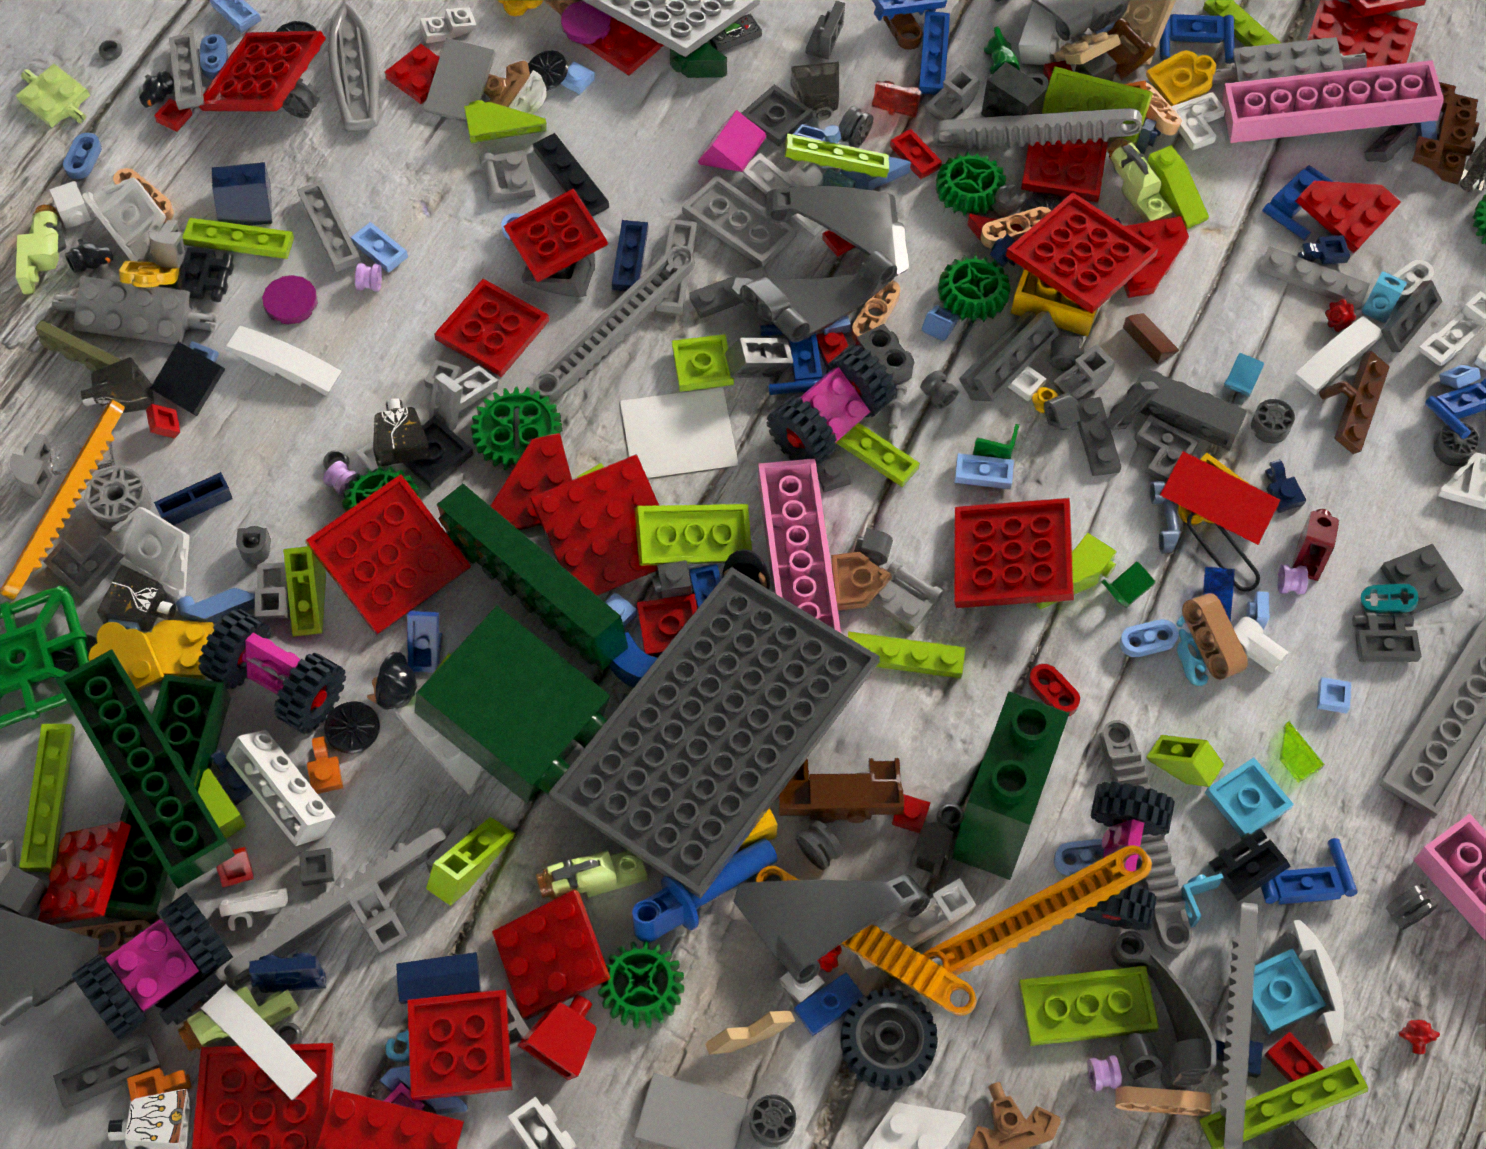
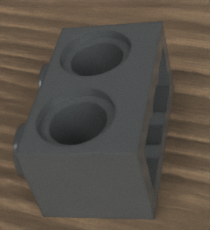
M885 324L856 337L855 347L857 345L862 346L863 351L868 349L871 351V356L874 357L876 355L879 358L878 362L887 367L886 372L892 375L893 379L891 382L895 383V385L912 378L915 364L914 358L909 351L903 349L899 344L897 335L893 331L890 332Z
M739 338L725 352L731 378L779 377L794 363L787 338Z

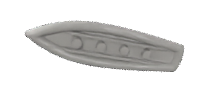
M344 0L334 17L329 33V66L345 129L349 131H363L378 125L379 78L377 54L371 31L364 18L348 1Z

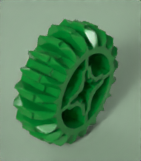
M967 151L962 157L957 153L954 159L948 158L946 164H942L936 177V193L939 194V201L944 202L945 208L953 207L954 214L961 211L965 217L967 213L977 215L980 212L985 216L988 210L994 211L991 205L995 204L996 191L1006 185V175H1003V167H997L996 160L989 161L988 155L982 158L977 152L975 156H971Z
M965 255L961 261L954 259L952 265L947 264L944 272L940 275V283H938L937 288L940 302L944 303V308L951 310L953 315H961L962 321L965 318H971L972 323H974L976 318H979L984 323L987 316L994 319L996 314L1001 313L1009 301L1011 287L1008 275L1004 274L1003 267L997 268L996 261L987 262L986 256L982 260L977 259L976 255L972 259H968Z
M379 465L377 471L372 472L367 468V475L363 476L357 473V481H349V489L344 490L345 499L342 505L345 512H347L400 474L420 498V495H418L419 489L413 483L410 475L405 476L402 470L395 473L394 468L390 466L386 471H383V468Z
M633 941L630 943V951H626L623 946H620L618 948L620 957H617L615 954L608 956L611 965L606 964L611 979L600 984L603 987L598 989V995L605 998L602 1001L604 1009L612 1008L610 1011L612 1019L621 1015V1025L625 1026L632 1019L633 1028L635 1029L639 1028L640 1021H645L646 1027L651 1028L653 1018H656L657 1022L662 1024L664 1022L663 1012L672 1016L674 1014L672 1005L681 1004V998L677 994L684 993V985L679 983L684 980V973L677 971L680 968L678 960L670 962L672 958L670 951L660 955L661 945L657 944L653 950H649V942L645 941L643 949H637V944ZM638 963L649 964L648 966L642 969H638L632 966ZM661 971L668 981L667 989L663 996L658 993V988L654 985ZM620 973L628 983L627 988L624 990L625 994L621 999L614 989ZM645 981L647 982L646 988L641 985L638 988H636L635 982H639L640 984L644 983ZM641 1000L647 1001L651 1004L643 1007L633 1006L636 1002Z

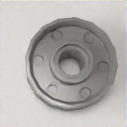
M111 467L100 471L88 483L84 496L87 508L92 513L94 520L102 528L113 531L111 529L120 521L126 520L128 515L138 507L146 508L149 511L151 509L152 499L143 479L134 470L126 467Z

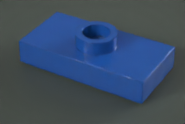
M846 972L795 1006L794 1012L813 1037L848 1013L851 1006L856 1004L863 994Z

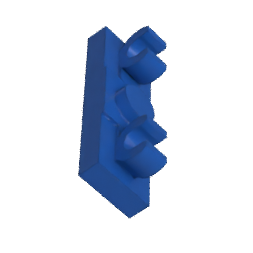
M872 0L876 6L874 15L878 21H881L883 16H887L889 20L893 19L895 14L918 12L920 15H923L925 10L935 12L936 9L945 8L947 0Z

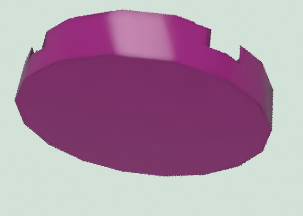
M579 1L565 8L561 15V29L571 41L580 44H592L596 42V39L601 37L603 39L608 35L611 30V16L585 1Z
M295 275L282 276L272 281L265 288L262 296L263 306L269 318L272 320L276 319L281 321L282 324L287 325L300 323L308 319L318 304L316 289L312 283L304 277Z

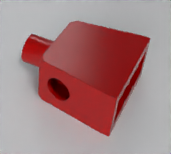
M576 995L569 1007L561 1002L552 1005L517 1046L567 1081L578 1077L597 1031V1027L585 1019L592 1007V1003L585 997Z

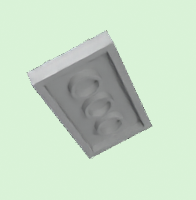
M717 175L682 206L683 214L758 266L764 267L796 237L797 230L786 222L774 223L769 221L764 207Z

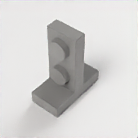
M479 365L455 380H452L443 372L434 377L428 418L431 419L433 416H436L450 430L456 429L459 412L497 389L499 380Z

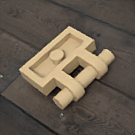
M1107 32L1085 34L1079 37L1077 42L1063 45L1059 51L1054 53V58L1057 62L1065 59L1067 64H1084L1120 45V39L1118 34L1107 35Z

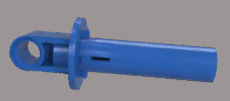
M762 838L734 854L701 899L686 890L680 882L667 876L662 877V890L636 903L632 909L635 937L642 942H653L681 924L688 930H694L699 925L698 908L758 874L763 868L777 863L778 858L774 847L766 838Z

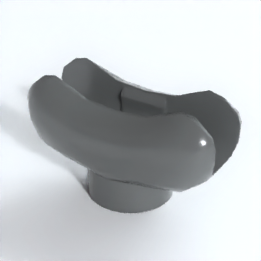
M1016 184L1004 185L996 191V201L991 207L1003 217H1008L1012 211L1018 209L1026 201V192L1020 196L1017 193L1012 199L1010 198Z

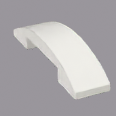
M1480 291L1440 332L1434 333L1419 346L1418 351L1439 366L1444 365L1455 357L1486 327V295Z
M959 878L933 893L934 897L930 899L929 905L919 915L908 917L904 914L880 929L913 949L957 922L973 910L976 904ZM858 956L866 971L876 967Z
M1294 920L1286 930L1291 949H1294L1300 960L1308 959L1316 987L1326 1003L1325 1013L1315 1021L1324 1052L1329 1053L1340 1043L1343 1032L1344 1005L1340 983L1330 957L1318 938L1301 920Z
M226 984L201 1007L292 1101L317 1077L287 1043Z

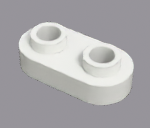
M1414 260L1392 275L1407 282L1398 301H1406L1423 281L1432 279L1434 269L1428 262ZM1388 281L1389 284L1397 286L1395 283Z

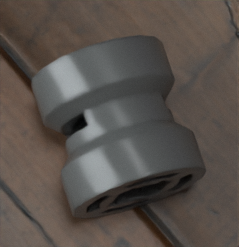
M941 370L930 373L920 385L925 395L932 397V403L937 409L945 408L951 404L959 392L953 384L947 382V377Z

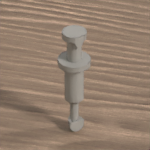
M900 384L896 385L894 389L896 396L888 404L891 410L887 427L890 430L886 441L894 445V430L898 428L901 411L905 410L907 405L902 401L903 395L907 393V387Z

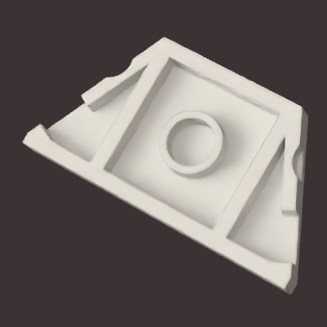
M133 177L123 180L116 185L103 187L104 191L98 193H84L82 195L84 200L131 261L145 262L151 250L149 231H159L166 216L141 183Z
M1476 452L1455 473L1453 478L1447 484H1444L1438 493V497L1486 510V455Z
M138 507L128 515L126 520L120 521L111 528L113 531L105 536V538L124 554V557L119 561L121 564L177 599L185 597L190 535L146 508Z
M415 704L398 708L395 711L396 716L467 794L473 793L475 789L474 784L480 772L484 769L415 714Z
M894 1102L863 1149H946L967 1116L958 1112Z

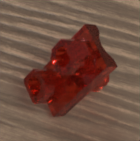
M886 80L884 82L877 81L872 107L889 111L888 115L891 116L899 113L916 118L921 91L910 86L908 88L897 86L894 82Z

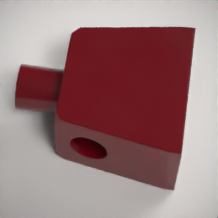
M1317 509L1310 512L1300 534L1291 567L1306 566L1308 578L1319 581L1332 554L1340 520L1333 517L1328 510ZM1311 544L1318 548V553L1315 555L1309 554Z

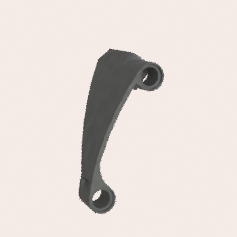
M1131 0L1032 1L1057 18L1056 31L1062 40L1068 41L1087 31V28L1096 32L1117 21L1124 15Z
M876 251L866 259L865 263H862L858 274L792 280L768 279L766 277L759 279L736 277L732 292L765 324L773 323L792 342L796 343L829 327L863 305L894 279L898 272V267L881 251Z
M0 909V1024L6 1026L31 1007L42 1005L76 982L71 973L98 955L100 940Z

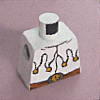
M187 1089L134 1099L130 1103L128 1119L109 1121V1140H125L127 1149H186L192 1114V1106Z

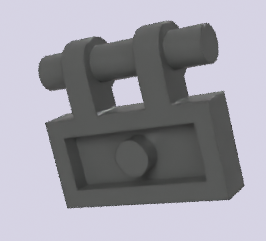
M1375 612L1353 615V626L1364 627L1365 629L1358 630L1355 635L1359 662H1418L1422 657L1417 630H1405V627H1413L1414 617L1412 615H1402L1401 612H1391L1390 615H1376ZM1379 627H1390L1391 630H1379Z

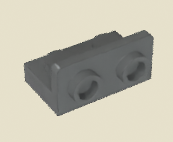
M835 1L832 10L828 9L826 16L820 15L806 46V54L829 60L844 25V2Z

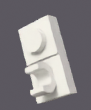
M283 888L223 900L219 905L221 917L231 915L228 919V926L231 931L237 928L235 922L237 917H244L247 921V927H252L254 916L250 911H262L263 915L282 911L281 907L286 906L288 902L287 889Z

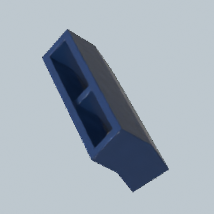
M220 472L155 501L154 504L160 517L174 526L233 498Z
M477 952L396 963L398 996L401 1004H407V1000L482 992Z

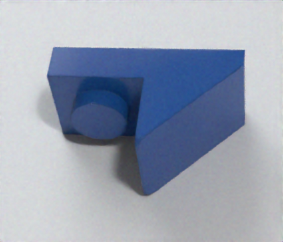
M409 611L407 614L408 666L413 672H436L439 668L442 633H439V613Z

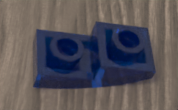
M1205 567L1203 595L1208 593L1216 595L1231 622L1235 569Z

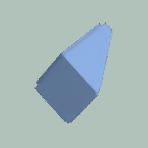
M937 305L927 313L922 331L945 341L957 324L960 316L958 314L953 315L951 311Z

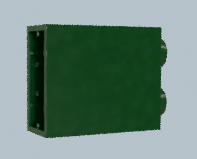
M496 606L416 692L414 713L524 802L528 803L539 789L549 795L548 793L571 766L565 759L578 744L585 748L607 722L603 715L610 695L499 606Z
M1008 691L967 802L951 859L1011 880L1070 714L1069 712Z

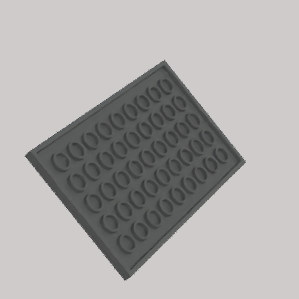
M731 567L548 793L549 797L665 876L680 882L686 890L701 899L878 665L880 656Z

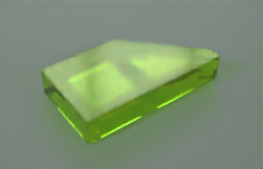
M1291 722L1285 723L1279 760L1296 781L1300 783L1321 770L1325 764Z

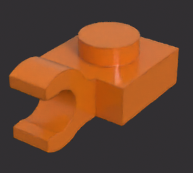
M324 736L312 738L316 761L307 762L311 787L317 794L343 789L338 757L329 758Z
M157 1068L127 1078L131 1102L136 1098L192 1088L190 1075H185L184 1070L164 1076L163 1071Z

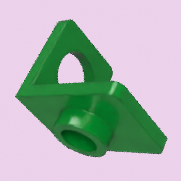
M1015 424L1010 445L979 437L976 438L973 455L1011 459L1020 425Z
M1139 562L1131 565L1112 583L1106 579L1101 581L1114 598L1126 608L1156 583Z

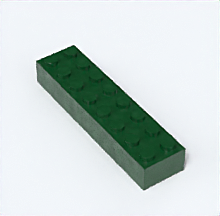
M462 483L437 503L440 523L453 543L463 550L465 557L471 563L477 562L482 566L483 572L491 580L496 578L508 595L518 597L522 606L529 613L535 612L540 616V620L549 630L554 628L567 646L576 647L588 664L592 665L594 663L603 670L628 648L621 615L465 484Z
M113 649L56 679L65 698L177 889L235 856Z
M164 674L152 716L198 791L203 772L208 768L211 769L213 763L211 755L216 752L231 697L223 682ZM125 801L120 821L131 825L103 917L129 921L145 920L150 924H154L160 919L165 922L159 911L173 901L177 887L169 877Z

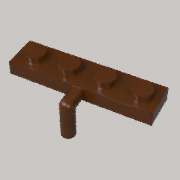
M1372 351L1363 354L1352 386L1347 381H1340L1319 391L1320 397L1324 400L1340 393L1348 397L1334 439L1352 454L1362 451L1390 368L1388 364Z

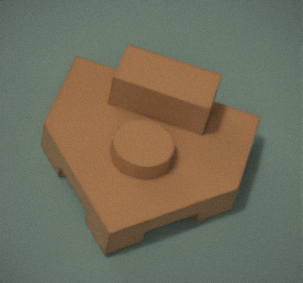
M861 552L831 555L838 611L865 608L892 579L891 573L875 565Z

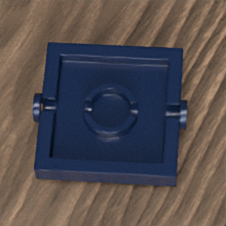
M296 953L292 955V958L280 959L278 956L266 955L260 957L259 960L249 961L252 987L257 985L261 993L284 992L287 989L289 991L326 988L324 969L321 967L317 957L309 953Z

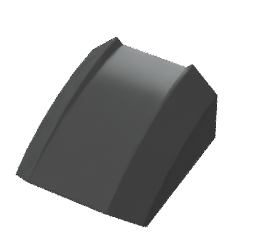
M592 253L538 283L526 266L521 278L522 282L554 294L571 297L587 296V289L595 271V254Z

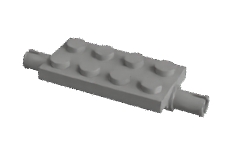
M1337 37L1234 48V65L1232 68L1216 69L1213 75L1212 86L1367 68L1366 53L1343 56L1339 51Z
M80 276L78 296L55 293L53 299L63 302H52L54 310L75 312L73 330L77 332L176 345L178 341L183 344L184 334L191 328L214 332L216 325L211 323H205H216L215 314L196 313L190 309V292L186 290L164 287H136L120 281Z

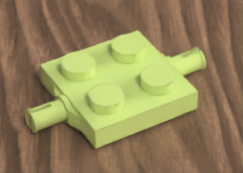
M53 63L39 76H35L28 69L24 70L25 73L22 72L21 78L27 81L29 85L15 96L21 104L51 128L69 116L80 124L83 123L82 120H86V115L78 110V108L90 96L88 90Z

